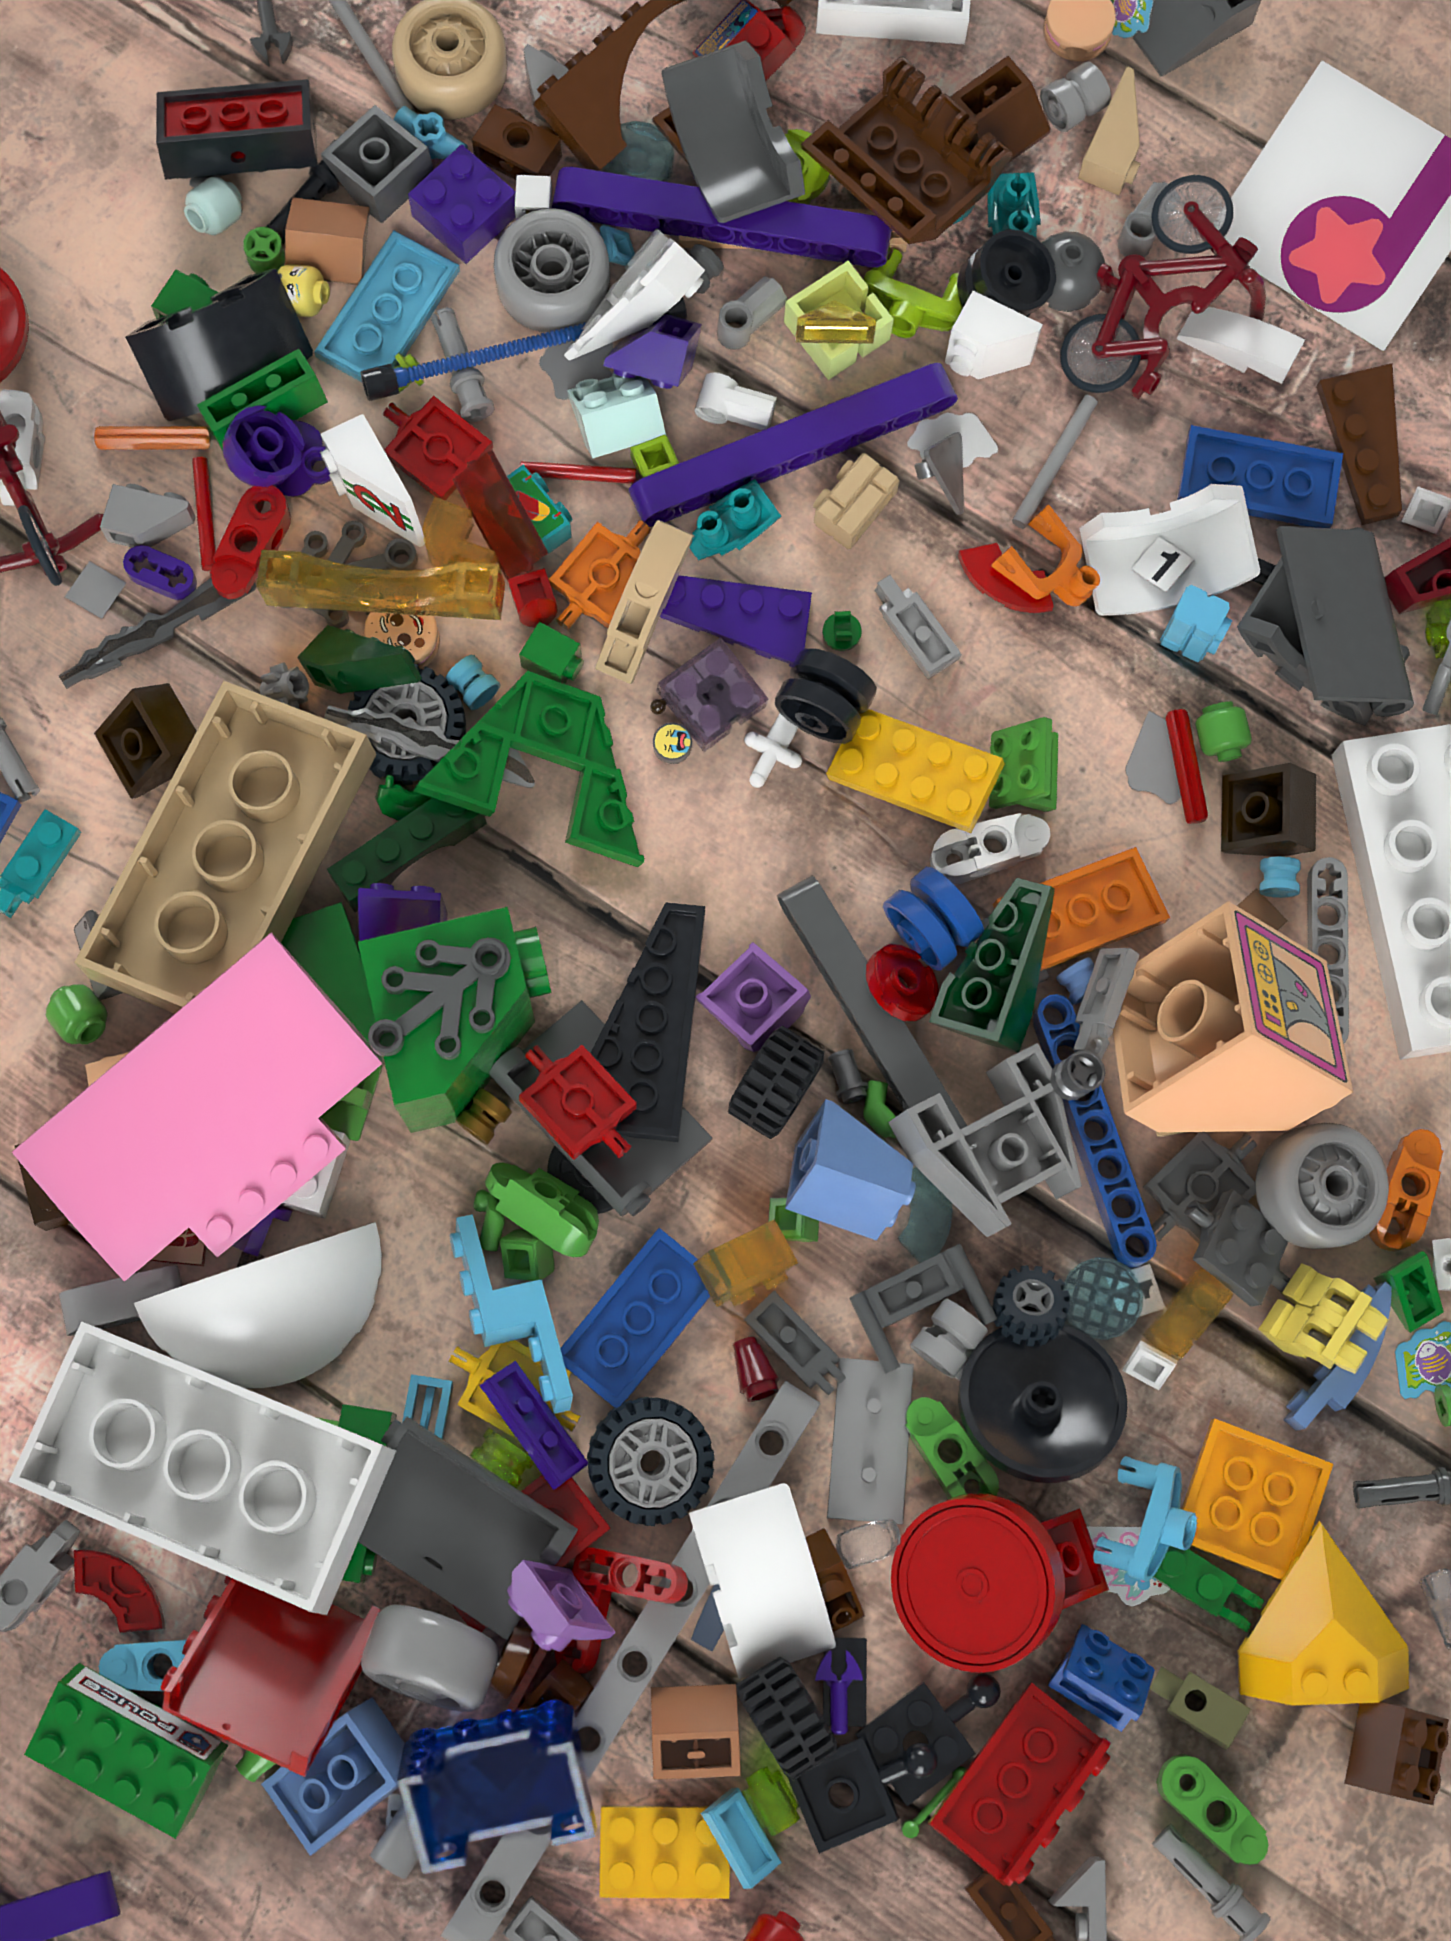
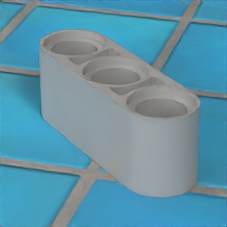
M166 1266L135 1273L125 1282L119 1277L61 1292L59 1297L67 1336H75L81 1321L101 1330L140 1321L141 1319L134 1303L181 1287L182 1283L178 1266Z

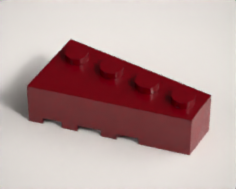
M1451 538L1394 569L1384 577L1389 599L1398 614L1451 601Z

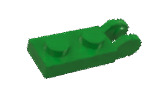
M1169 1546L1159 1569L1152 1577L1213 1617L1219 1616L1246 1633L1251 1626L1247 1618L1223 1606L1230 1593L1240 1598L1246 1605L1259 1610L1265 1602L1261 1597L1237 1584V1579L1190 1549L1182 1550Z

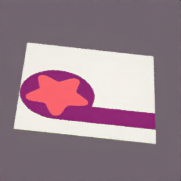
M1321 61L1231 197L1234 208L1233 220L1224 238L1232 246H1234L1239 237L1251 241L1258 248V251L1248 264L1250 268L1384 352L1451 251V138L1326 62ZM1226 206L1213 224L1218 230H1220L1224 223Z

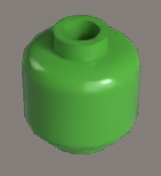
M1232 701L1221 702L1203 708V715L1198 717L1195 722L1203 754L1217 756L1219 762L1231 761L1242 757L1241 749L1246 748L1252 742L1244 709L1234 706Z
M83 984L62 986L54 991L50 997L45 1015L49 1024L63 1041L69 1044L83 1045L92 1043L103 1034L108 1013L104 1004L89 987Z

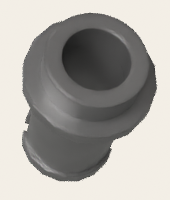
M846 1049L830 1055L828 1060L831 1063L839 1090L836 1092L837 1096L843 1099L844 1104L854 1103L866 1098L865 1090L868 1088L867 1082H862L853 1050Z

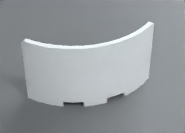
M1210 484L1190 496L1171 502L1170 511L1150 515L1149 508L1129 512L1100 513L1080 527L1086 565L1094 568L1100 576V584L1096 586L1097 588L1092 593L1096 612L1099 615H1125L1177 606L1186 587L1190 585L1206 591L1207 596L1211 597L1257 577L1260 573V566L1243 487ZM1158 537H1161L1194 559L1167 592L1131 570Z
M787 1484L775 1485L689 1513L710 1585L719 1583L721 1590L713 1592V1596L739 1679L752 1675L778 1657H782L791 1663L836 1647L809 1548L790 1488Z

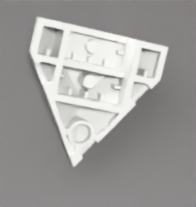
M656 229L630 259L624 268L627 271L612 285L582 328L584 330L578 340L571 344L564 356L570 361L651 326L679 302L684 295L689 298L698 290L703 283V279L700 276L705 269L674 240L668 239L662 232Z

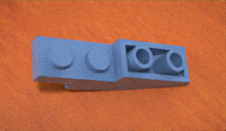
M1387 1282L1378 1284L1374 1288L1368 1284L1361 1291L1373 1298L1371 1306L1379 1310L1386 1318H1389L1392 1287ZM1387 1325L1377 1341L1356 1329L1349 1341L1368 1352L1356 1374L1344 1370L1335 1364L1331 1370L1321 1364L1313 1373L1317 1381L1308 1391L1302 1388L1291 1398L1286 1405L1291 1411L1283 1420L1295 1431L1306 1429L1326 1404L1334 1411L1345 1409L1371 1371L1380 1351Z

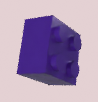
M462 144L408 193L412 217L465 264L516 218V191Z

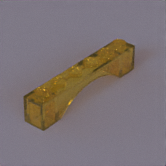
M261 550L256 587L267 606L501 620L505 581L499 564L457 562L431 569L381 570L340 564L302 552Z

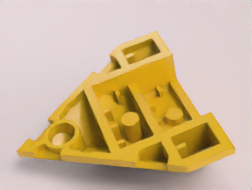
M1318 1521L1310 1534L1312 1538L1300 1557L1296 1556L1262 1610V1617L1249 1638L1245 1637L1238 1648V1691L1240 1695L1292 1706L1381 1702L1409 1689L1408 1645L1322 1523Z

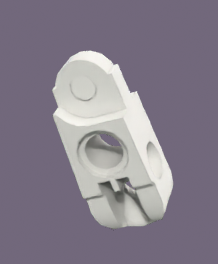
M3 389L0 392V411L7 425L12 424L16 426L20 434L16 441L15 452L24 467L23 470L16 473L25 490H38L45 436L42 433V414L29 393ZM0 479V498L2 504L5 506H15Z
M1021 813L978 822L972 833L958 828L943 833L935 842L930 857V865L941 872L953 884L974 880L1016 866L1020 861L1041 855L1049 842L1050 828L1039 817L1031 816V814L1021 816ZM987 839L998 840L1003 846V851L1000 853L989 852L984 846V841ZM950 854H956L961 858V861L948 865L946 858Z

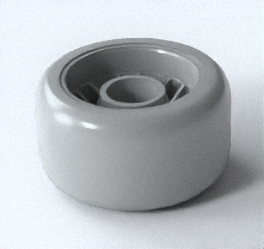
M541 209L523 215L505 230L498 241L494 255V275L497 293L510 316L518 323L534 331L550 333L552 330L555 331L556 329L559 330L560 328L564 329V327L569 328V326L587 323L609 291L610 286L609 255L602 236L590 222L570 211Z
M1317 1123L1287 1131L1268 1146L1258 1165L1255 1191L1259 1208L1265 1220L1286 1241L1304 1248L1325 1249L1350 1245L1364 1238L1375 1228L1387 1205L1389 1181L1382 1157L1365 1136L1342 1124Z
M389 1605L383 1608L375 1619L362 1654L361 1667L364 1674L373 1681L399 1694L448 1710L472 1712L479 1708L486 1697L498 1663L499 1652L493 1640L459 1621L416 1607Z

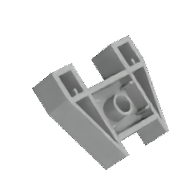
M1038 1043L1005 1059L986 1072L1004 1104V1107L959 1129L944 1099L938 1093L905 1110L888 1122L907 1158L986 1237L1011 1225L1001 1203L1044 1180L1047 1182L1056 1200L1082 1186L1063 1100L1055 1093L1051 1086L1050 1076L1052 1068Z

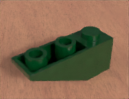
M329 625L297 656L314 685L339 694L417 683L422 679L414 665L415 659L413 655L403 646L397 645L395 647L383 643L375 637L367 638L354 633L352 630H342Z

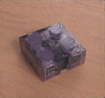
M721 637L658 682L656 690L681 724L688 729L692 738L703 752H706L729 735L732 724L738 722L741 726L766 708L769 701L768 697Z

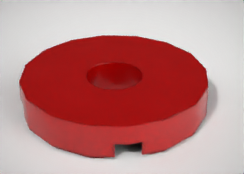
M888 944L875 952L866 964V981L869 990L879 1006L891 1016L903 1021H917L929 1014L936 1003L939 986L935 974L929 965L927 967L923 966L919 961L921 956L916 951L900 944ZM898 976L906 982L908 988L900 982Z

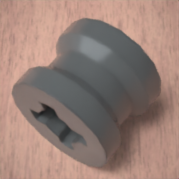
M695 244L689 251V255L705 269L700 276L703 279V283L696 291L703 294L709 289L710 280L713 277L719 276L724 270V265L712 250L704 245Z

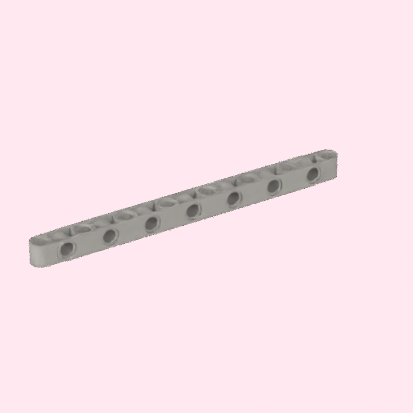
M785 1380L707 1507L769 1488L821 1403ZM767 1432L778 1434L783 1442L781 1452L776 1455H767L762 1452L759 1446L760 1437ZM694 1529L672 1562V1564L681 1567L686 1573L687 1578L691 1581L693 1585L692 1596L687 1601L673 1604L652 1600L647 1602L441 1934L446 1940L490 1941L709 1586L710 1582ZM662 1578L658 1586L668 1588L671 1580ZM631 1651L641 1652L647 1659V1668L639 1676L629 1675L623 1668V1658ZM585 1726L595 1728L601 1736L600 1745L592 1751L582 1749L576 1741L577 1732ZM545 1803L551 1807L553 1821L549 1825L537 1826L531 1821L530 1808L534 1804ZM489 1880L499 1881L505 1888V1898L498 1903L488 1902L482 1894V1886L485 1882Z

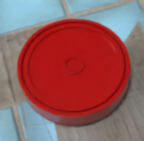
M966 1494L953 1497L927 1509L908 1526L896 1547L893 1557L891 1590L901 1623L910 1637L924 1652L951 1668L967 1672L984 1673L1009 1667L1034 1652L1044 1643L1055 1628L1063 1608L1065 1576L1062 1561L1053 1539L1044 1526L1030 1512L1018 1504L999 1496Z

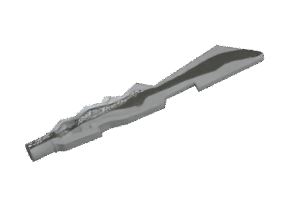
M328 706L324 718L366 734L369 740L381 744L382 740L388 741L404 751L436 762L441 760L459 742L458 740L446 739L440 726L420 727L411 717L402 720L392 712L376 714L368 708L347 711ZM510 748L502 781L533 788L535 780L518 750Z

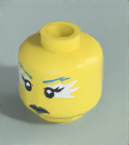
M288 264L278 270L279 277L297 316L312 317L317 315L322 309L323 304L328 302L330 295L329 284L327 281H324L319 269L314 266Z

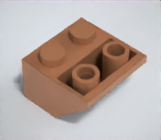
M736 1684L651 1687L653 1780L741 1776Z

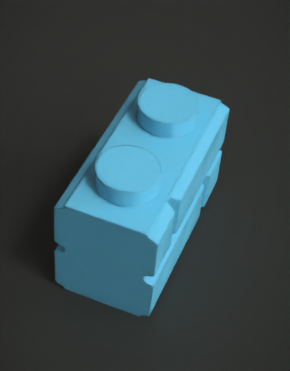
M1193 585L1186 587L1160 639L1161 646L1176 653L1181 650L1183 656L1197 663L1203 660L1207 652L1214 655L1232 622V619L1226 617L1230 609L1229 602L1214 595L1208 597L1206 591Z

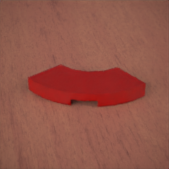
M997 543L959 550L958 557L965 574L982 594H987L994 600L1004 604L1006 608L1020 612L1044 613L1053 610L1051 594L1041 599H1035L991 566L997 558L1002 556ZM1032 571L1037 578H1046L1044 571Z
M74 1550L75 1593L93 1595L105 1602L116 1616L120 1633L165 1629L164 1615L159 1599L148 1580L134 1566L109 1553L95 1550Z

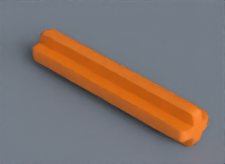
M98 426L95 428L94 441L96 447L100 450H207L211 444V433L206 426Z

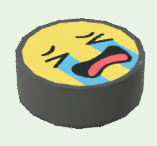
M674 722L660 726L653 737V749L657 758L668 764H678L686 760L692 749V737L688 729Z

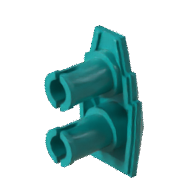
M1034 172L1000 174L988 192V227H992L993 235L1007 229L1022 230L1032 236H1037V225H1041Z
M754 479L709 506L710 511H705L698 517L697 528L692 533L694 538L690 545V550L698 561L716 554L723 556L736 548L740 551L782 516Z

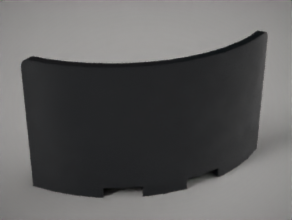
M276 268L244 277L234 285L211 296L212 303L193 311L191 306L172 314L147 321L126 336V340L167 421H174L200 413L197 404L297 349H300L306 360L313 355V349Z

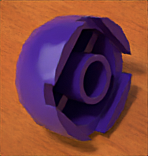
M261 405L243 409L230 422L223 439V455L229 470L239 480L250 486L268 487L281 484L298 469L302 462L301 451L304 449V440L298 427L287 415L281 412L275 415L272 412L264 411L266 406Z

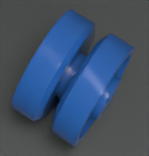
M926 866L911 879V892L899 889L883 903V909L891 925L909 948L916 951L921 956L920 959L927 965L941 971L956 958V945L967 948L972 941L975 942L984 932V927L975 909L959 889L941 872L933 867Z

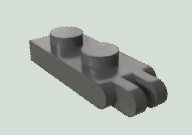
M772 1291L744 1319L750 1328L810 1389L817 1384L829 1395L834 1388L824 1378L827 1373L840 1384L846 1379V1376L835 1366L840 1361V1358L775 1291Z

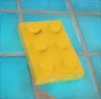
M601 1806L599 1898L730 1899V1864L701 1815V1812L709 1806Z

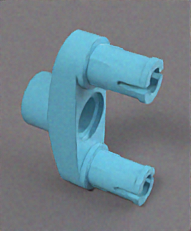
M1124 1456L1120 1465L1124 1466L1126 1470H1118V1481L1152 1490L1139 1539L1133 1547L1109 1540L1106 1537H1100L1096 1546L1111 1554L1094 1550L1093 1559L1096 1564H1103L1127 1571L1129 1577L1149 1581L1159 1569L1169 1546L1182 1550L1190 1548L1196 1533L1197 1516L1193 1512L1180 1509L1182 1476L1179 1467L1162 1462L1157 1466Z

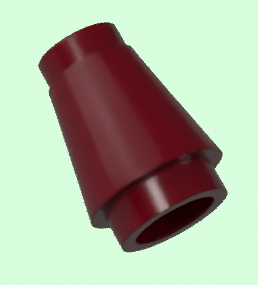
M751 1336L736 1341L732 1346L735 1351L734 1356L740 1393L745 1394L748 1402L763 1400L776 1394L779 1391L777 1386L779 1377L760 1344H758L756 1337Z

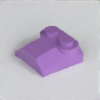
M754 942L707 989L696 996L697 1001L737 1037L742 1047L752 1052L759 1051L774 1030L781 1026L788 1029L803 1014L811 998L809 990Z
M522 1560L512 1571V1584L507 1589L510 1596L508 1600L509 1605L519 1616L525 1618L533 1630L531 1632L532 1638L544 1650L562 1651L572 1639H610L616 1633L577 1581L571 1569Z

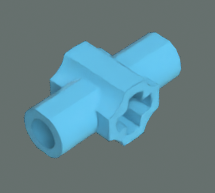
M403 106L398 110L393 119L428 147L431 160L436 158L445 160L461 144L468 149L467 144L446 132L443 118L433 111L429 114H417L408 107Z

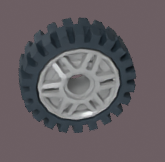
M414 664L422 677L417 683L354 692V700H350L348 706L350 711L368 708L376 714L392 712L402 720L411 717L417 721L420 727L440 726L446 739L460 741L466 734L465 712L457 691L452 684H448L444 676L441 674L436 675L433 669L426 666L423 670L419 668L418 664ZM347 718L352 723H365L399 732L423 748L429 745H437L451 750L455 746L440 740L432 732H420L421 730L416 729L414 731L400 730L397 728L398 724L391 719L376 723L371 720H351ZM369 740L376 752V756L369 769L373 775L380 779L382 777L386 778L388 775L393 776L394 784H397V781H402L404 785H413V781H421L439 763V761L436 762L404 751L388 741L382 740L381 744Z
M640 1397L636 1400H628L621 1403V1406L613 1408L607 1413L608 1416L599 1422L596 1427L597 1430L594 1436H591L589 1442L590 1448L589 1452H587L588 1474L596 1494L610 1511L634 1524H643L645 1526L665 1525L672 1523V1520L676 1518H683L688 1515L687 1511L691 1508L695 1509L699 1505V1499L703 1494L706 1495L710 1487L708 1485L709 1480L713 1478V1461L715 1459L714 1451L711 1447L712 1442L701 1422L689 1410L673 1401L658 1397ZM650 1450L658 1451L661 1458L659 1466L653 1471L642 1470V1456Z

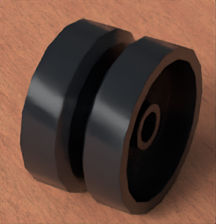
M1006 229L991 236L963 263L957 278L958 296L963 306H965L972 291H975L1029 317L1031 313L1044 305L1053 294L1056 283L1055 263L1048 249L1035 236L1022 230Z
M804 649L800 651L791 667L790 676L792 678L783 682L775 697L776 708L790 723L812 736L832 743L846 744L852 741L861 724V716L859 714L868 711L876 695V685L862 669L836 654L820 649Z

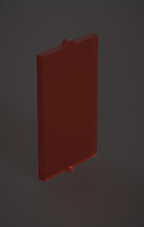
M493 450L486 452L476 461L467 462V468L452 479L506 580L516 577L522 572L533 570V564L549 553Z

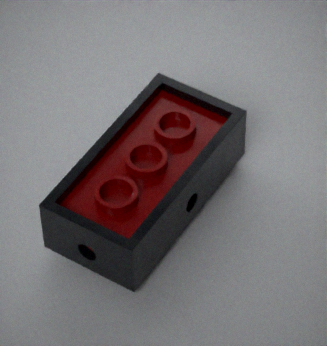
M309 79L157 92L156 144L165 180L318 166L316 116Z

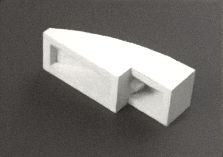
M1208 307L1201 314H1195L1191 311L1177 337L1178 340L1243 373L1249 367L1280 384L1284 381L1305 339L1261 320L1213 307Z

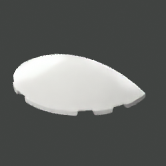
M376 1222L135 1302L134 1305L144 1327L155 1343L179 1362L243 1388H267L295 1382L320 1370L338 1357L353 1337L360 1332L369 1317L375 1302L374 1297L378 1286V1279L381 1276V1246Z

